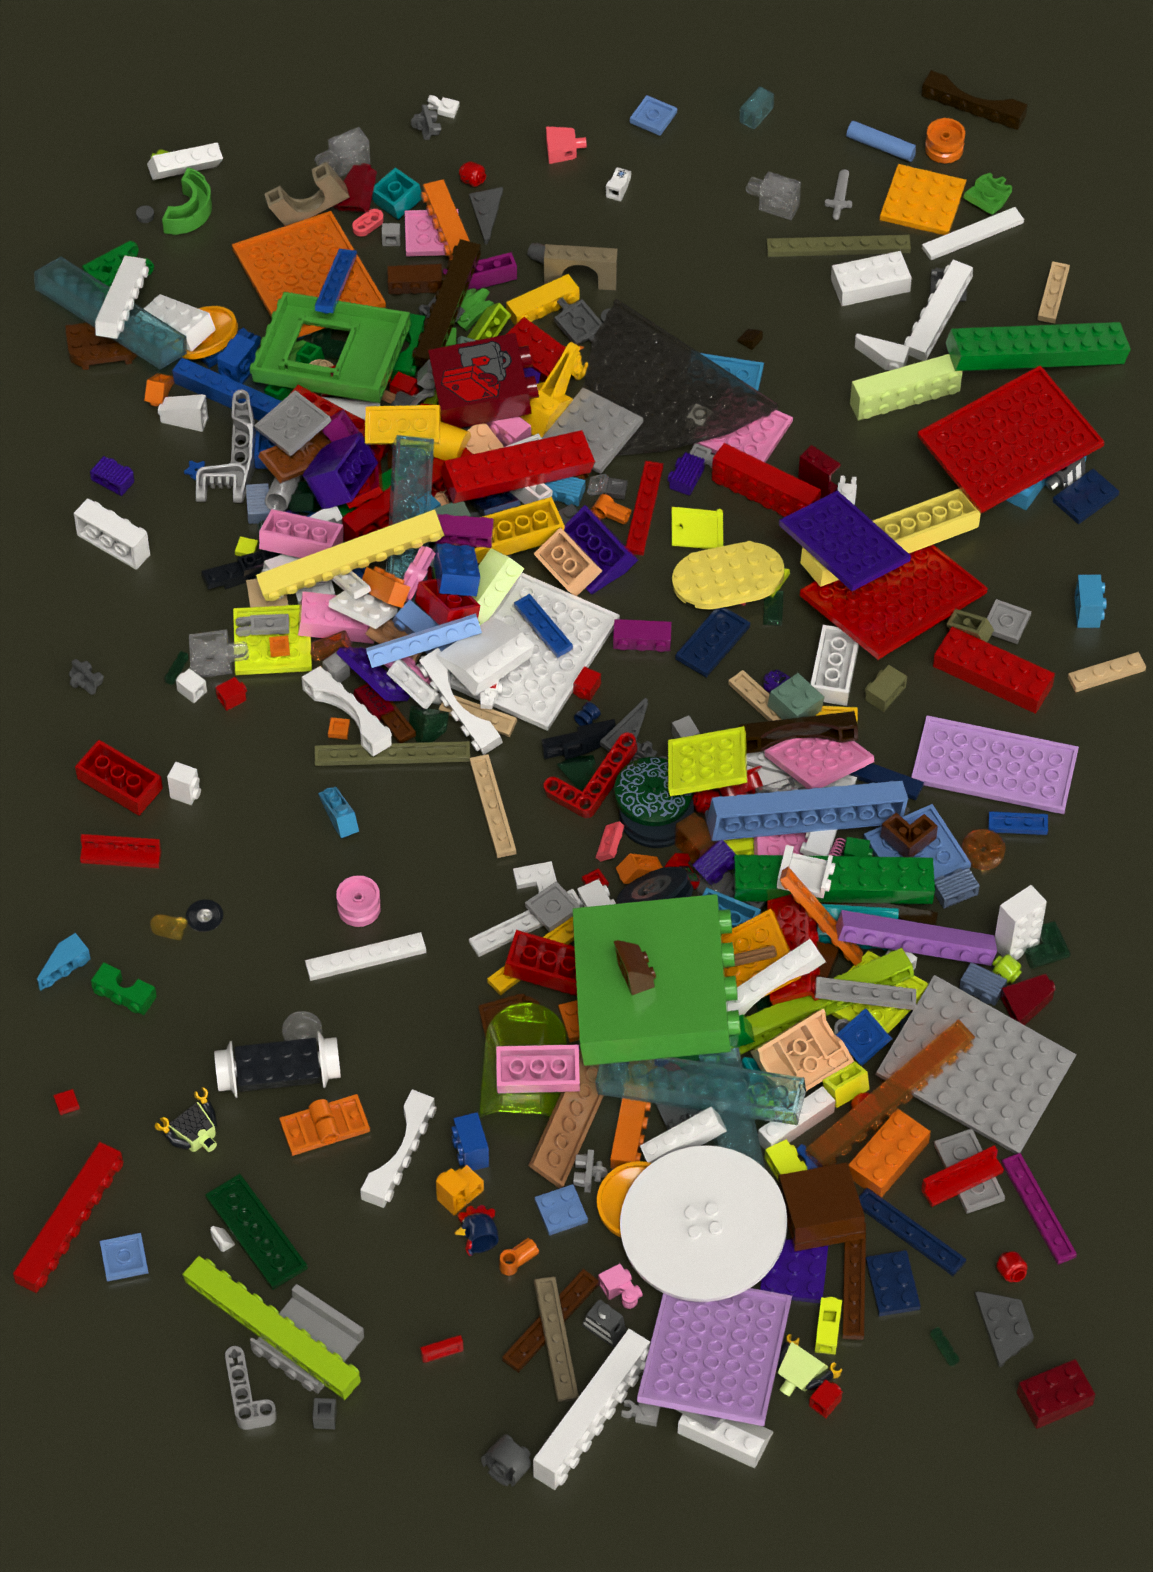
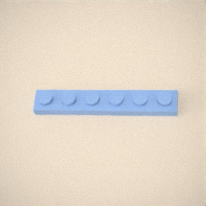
M475 613L366 648L371 667L374 668L481 634L482 631Z

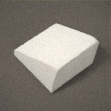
M215 1226L211 1227V1237L221 1252L235 1245L225 1229Z

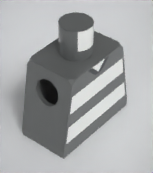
M1083 457L1052 474L1051 478L1045 482L1048 489L1052 491L1058 486L1063 491L1085 475V458Z
M598 1300L587 1313L582 1324L584 1328L613 1348L616 1347L627 1332L623 1316L601 1300Z

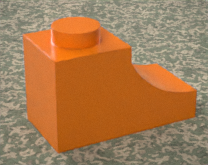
M157 373L147 379L144 401L150 402V405L153 406L163 404L165 397H168L169 391L174 384L173 376Z
M630 853L616 867L621 881L624 884H629L635 879L663 867L657 856Z

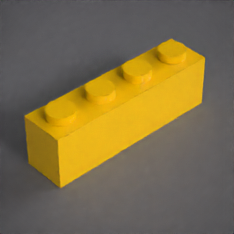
M566 274L506 302V310L511 314L510 319L514 325L523 317L532 322L538 318H543L551 312L560 310L562 307L557 301L562 297L568 304L575 303L579 300V287L570 275Z

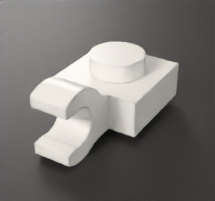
M430 95L428 98L429 109L438 110V115L455 118L459 108V101L445 97L440 101L434 95Z

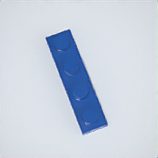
M531 594L514 602L516 610L557 658L573 650V644Z

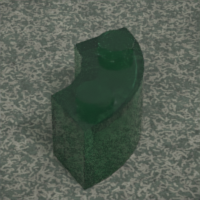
M298 482L295 494H291L289 510L295 514L318 512L321 507L307 482Z

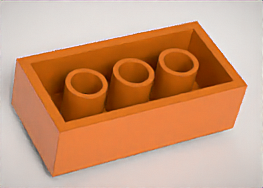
M897 1109L848 1165L853 1181L864 1189L869 1188L882 1198L928 1145L931 1131Z

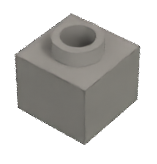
M382 223V246H400V223Z

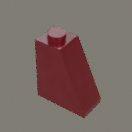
M366 163L353 165L343 181L346 184L350 198L332 207L338 211L369 212L377 171Z
M1043 974L1002 988L1000 999L1009 1017L1026 1025L1053 1000V994L1056 990L1055 984L1052 980H1049L1047 974Z

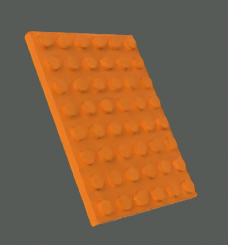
M331 211L232 244V250L271 318L273 311L277 309L278 299L282 298L284 292L319 297L338 250H354ZM357 255L338 301L385 308L386 302ZM303 324L298 338L326 327Z

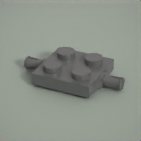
M563 297L559 299L557 303L562 307L563 311L555 316L553 321L571 342L580 345L584 341L590 340L595 348L599 347L601 342L595 335L603 330L605 325L583 299L570 305Z

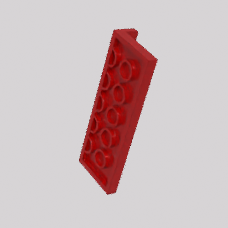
M793 894L767 900V910L772 909L790 951L809 939L817 947L819 935L816 931V925L818 923L814 918L808 916L801 904L795 901ZM818 967L808 974L801 975L802 978L771 993L770 1002L775 1005L806 996H811L814 1001L819 1000V998H815V980L820 975V968Z

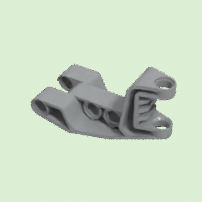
M237 390L232 398L233 434L230 464L202 467L198 470L196 475V502H206L208 485H211V488L219 485V489H223V486L231 489V486H233V502L243 503L246 485L250 484L255 471L254 451L256 440L254 415L249 394L245 390ZM241 398L246 399L244 403L237 402ZM239 440H242V441L245 442V443L242 444V445L237 444V442H238ZM239 457L245 458L242 462L236 461Z

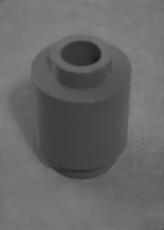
M532 243L527 254L531 260L544 264L545 245L540 243Z

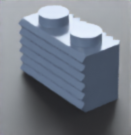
M268 483L246 485L249 524L265 522L271 511L265 504V497L269 491Z
M960 868L949 876H939L935 879V896L943 909L977 896L979 893V883L970 871V868L964 870Z
M971 962L961 978L959 988L969 995L978 997L985 1004L995 1006L1001 997L1002 988L1006 987L1007 979Z

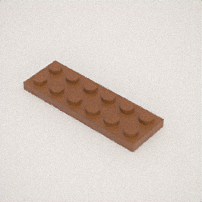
M321 430L291 457L277 446L261 451L258 457L275 478L282 483L302 475L318 452L331 443V440Z

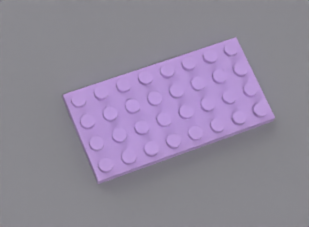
M926 716L912 778L924 782L925 786L1064 814L1079 747Z

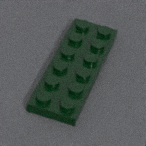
M241 1174L205 1194L209 1204L272 1290L308 1269L306 1262Z

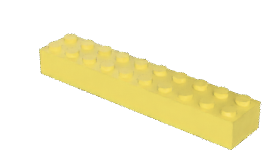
M959 488L873 520V522L906 552L912 553L978 528L981 514ZM802 547L800 563L820 587L839 580Z

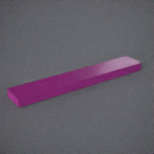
M1021 1153L1003 1159L1001 1161L1002 1166L1056 1263L1059 1265L1076 1258V1251Z

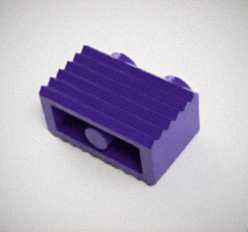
M685 452L682 458L679 457L677 459L676 469L670 472L668 481L670 482V489L691 496L705 469V459Z
M105 456L90 471L92 481L120 496H123L134 483V474L129 467H123L114 459H108Z
M719 840L692 865L710 885H713V883H718L723 878L725 872L733 869L734 856L736 854L723 840Z

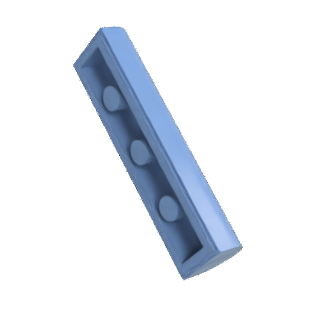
M853 120L848 127L846 134L848 138L912 162L915 157L916 145Z

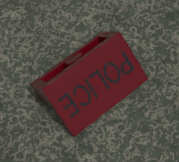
M369 684L354 690L353 695L360 704H363L369 713L375 715L379 722L382 715L394 711L391 703L384 700Z

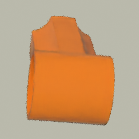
M601 494L591 508L600 519L607 517L623 525L628 522L631 515V509L615 503L613 498L607 494Z
M527 1238L514 1248L504 1250L500 1254L499 1269L501 1273L507 1276L514 1275L521 1265L539 1254L536 1243L532 1239ZM506 1261H511V1262H513V1263L507 1264V1263H505V1262H506Z

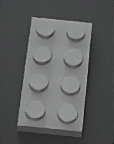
M973 1129L934 1141V1147L945 1169L983 1151ZM996 1177L958 1194L966 1214L1005 1201V1195Z

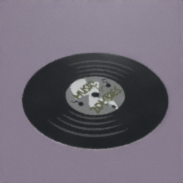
M203 899L196 901L190 905L186 912L188 925L200 932L214 930L223 920L221 906L212 900Z

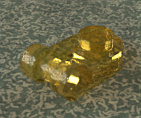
M159 914L152 918L150 925L152 932L156 935L181 940L184 934L182 931L186 928L188 921L183 917L175 918Z

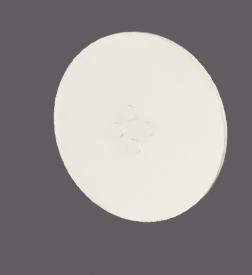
M687 1147L657 1159L635 1179L622 1206L620 1216L621 1239L625 1253L633 1268L655 1289L685 1301H719L750 1289L772 1269L781 1254L786 1240V1206L775 1180L752 1158L724 1147Z

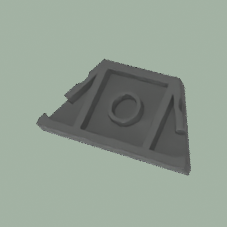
M979 1291L975 1292V1299L998 1367H1002L1009 1358L1018 1354L1021 1348L1026 1347L1034 1339L1025 1309L1020 1299Z

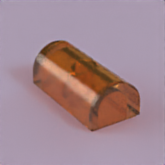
M346 630L312 642L310 652L312 658L318 661L331 656L340 647H351L348 633Z

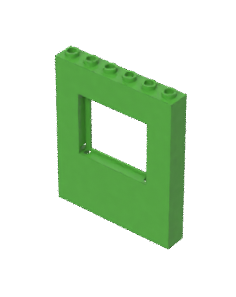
M284 292L282 298L278 299L276 311L272 313V321L267 325L266 335L261 339V347L256 351L255 361L250 365V374H252L253 382L295 388L297 385H300L311 392L380 403L411 326L410 312L338 301L333 313H322L315 311L318 297ZM303 324L350 331L335 368L288 361Z

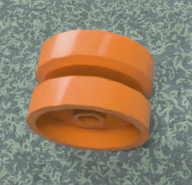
M941 118L931 122L927 129L925 151L930 159L946 164L955 162L963 155L966 132L961 123L950 118Z

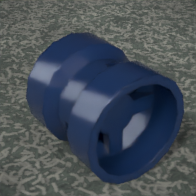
M586 702L582 710L574 715V719L579 726L592 724V721L596 720L601 715V712L596 705Z

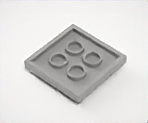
M295 390L254 426L259 433L291 457L332 420L330 416Z

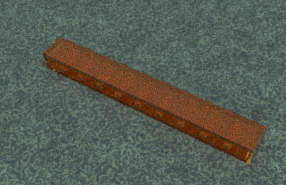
M958 1019L806 1148L805 1154L818 1168L835 1165L836 1159L841 1154L843 1156L847 1155L852 1150L851 1146L855 1142L861 1143L868 1136L866 1134L868 1131L879 1128L883 1123L882 1120L886 1116L889 1118L898 1111L897 1107L901 1103L907 1104L914 1097L912 1095L917 1090L921 1092L928 1086L929 1083L927 1081L932 1077L936 1079L944 1072L943 1068L947 1064L949 1066L953 1065L959 1059L958 1055L960 1053H967L974 1046L975 1036Z

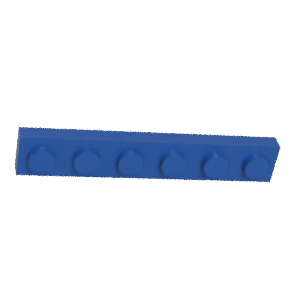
M338 250L316 301L315 311L322 313L334 312L357 257L356 250Z

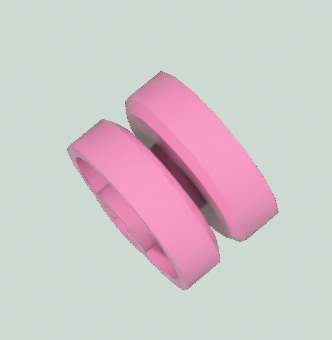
M352 876L340 883L336 898L338 914L341 920L354 927H364L372 924L381 912L380 890L377 884L365 876Z

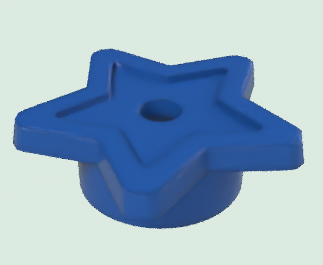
M189 461V468L184 470V474H188L196 480L197 472L205 466V462L196 463Z

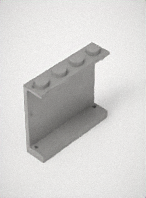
M298 1284L292 1289L291 1300L279 1313L283 1318H290L299 1330L301 1328L305 1329L314 1341L319 1340L325 1344L329 1352L339 1354L343 1358V1362L364 1339V1328ZM259 1337L257 1340L254 1338L250 1339L251 1350L256 1356H263L276 1369L281 1368L290 1379H297L308 1391L313 1390L318 1394L323 1389L324 1385L262 1338Z

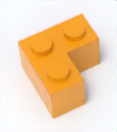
M468 1165L456 1171L450 1168L447 1172H442L436 1179L437 1200L451 1214L455 1215L484 1191V1180Z

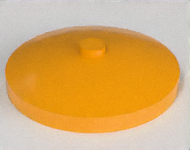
M221 306L198 308L210 314L216 330L192 352L168 343L171 352L179 358L200 359L221 351L227 346L230 339L236 336L238 331V323L233 312Z
M643 1161L625 1163L613 1169L601 1182L597 1193L599 1216L606 1228L620 1238V1216L625 1197L635 1179L652 1163Z

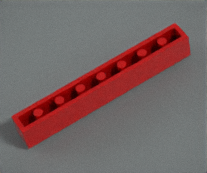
M99 1142L14 1271L15 1283L35 1293L46 1285L48 1275L57 1268L61 1255L66 1254L73 1237L76 1238L81 1229L80 1226L89 1219L93 1206L100 1202L102 1193L105 1188L110 1187L114 1174L121 1170L123 1159L120 1151Z

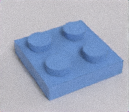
M646 95L630 117V123L661 136L677 114V108Z
M573 1184L534 1197L549 1236L588 1223V1218Z
M141 1233L100 1241L107 1281L148 1273Z

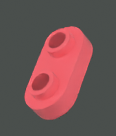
M371 209L357 218L352 224L353 233L361 237L366 236L382 225L384 221L382 211Z

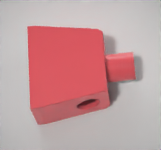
M546 127L549 164L575 159L577 157V149L586 148V137L575 138V130L573 128Z

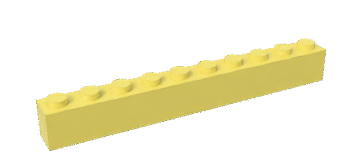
M434 509L262 572L256 576L265 600L274 601L282 595L294 594L301 588L313 587L320 581H329L334 576L348 574L353 569L365 568L372 562L384 561L391 555H400L405 550L419 548L424 543L436 542L445 535Z

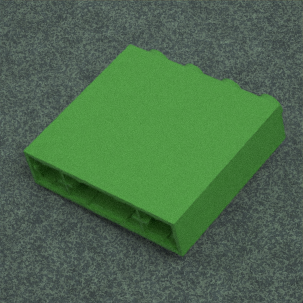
M717 894L573 908L579 1037L584 1066L731 1052L730 1036L741 1035L739 1011H728L727 1001L738 1000L736 976L725 977V967H735L733 942L722 943V934L732 933L730 909L719 910ZM619 940L638 944L641 951L646 952L649 959L647 964L649 967H653L656 974L654 988L631 995L617 964L614 941Z

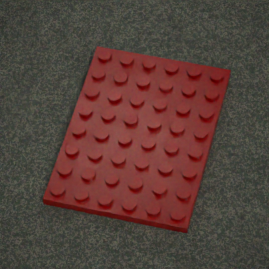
M1041 365L917 433L918 438L980 514L1104 446V440Z
M930 545L909 553L911 555L909 562L854 591H851L840 580L821 587L814 581L801 589L799 596L879 660L951 616L955 609L960 610L987 594L988 588L936 546Z

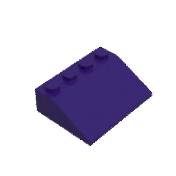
M586 505L564 525V531L602 570L586 587L590 594L597 592L625 574L638 561L634 554Z

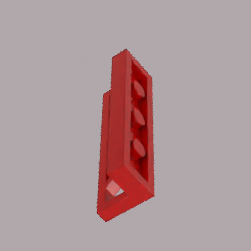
M81 834V863L159 868L161 858L160 839Z
M996 1146L987 1148L923 1179L921 1191L931 1207L1002 1174L1004 1169L996 1158L998 1152Z

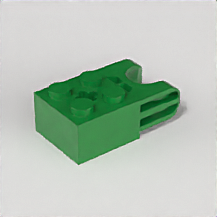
M128 241L82 266L84 280L102 302H104L124 256L136 257L138 255V245L134 241ZM144 258L146 259V266L149 268V276L154 270V264L148 258Z

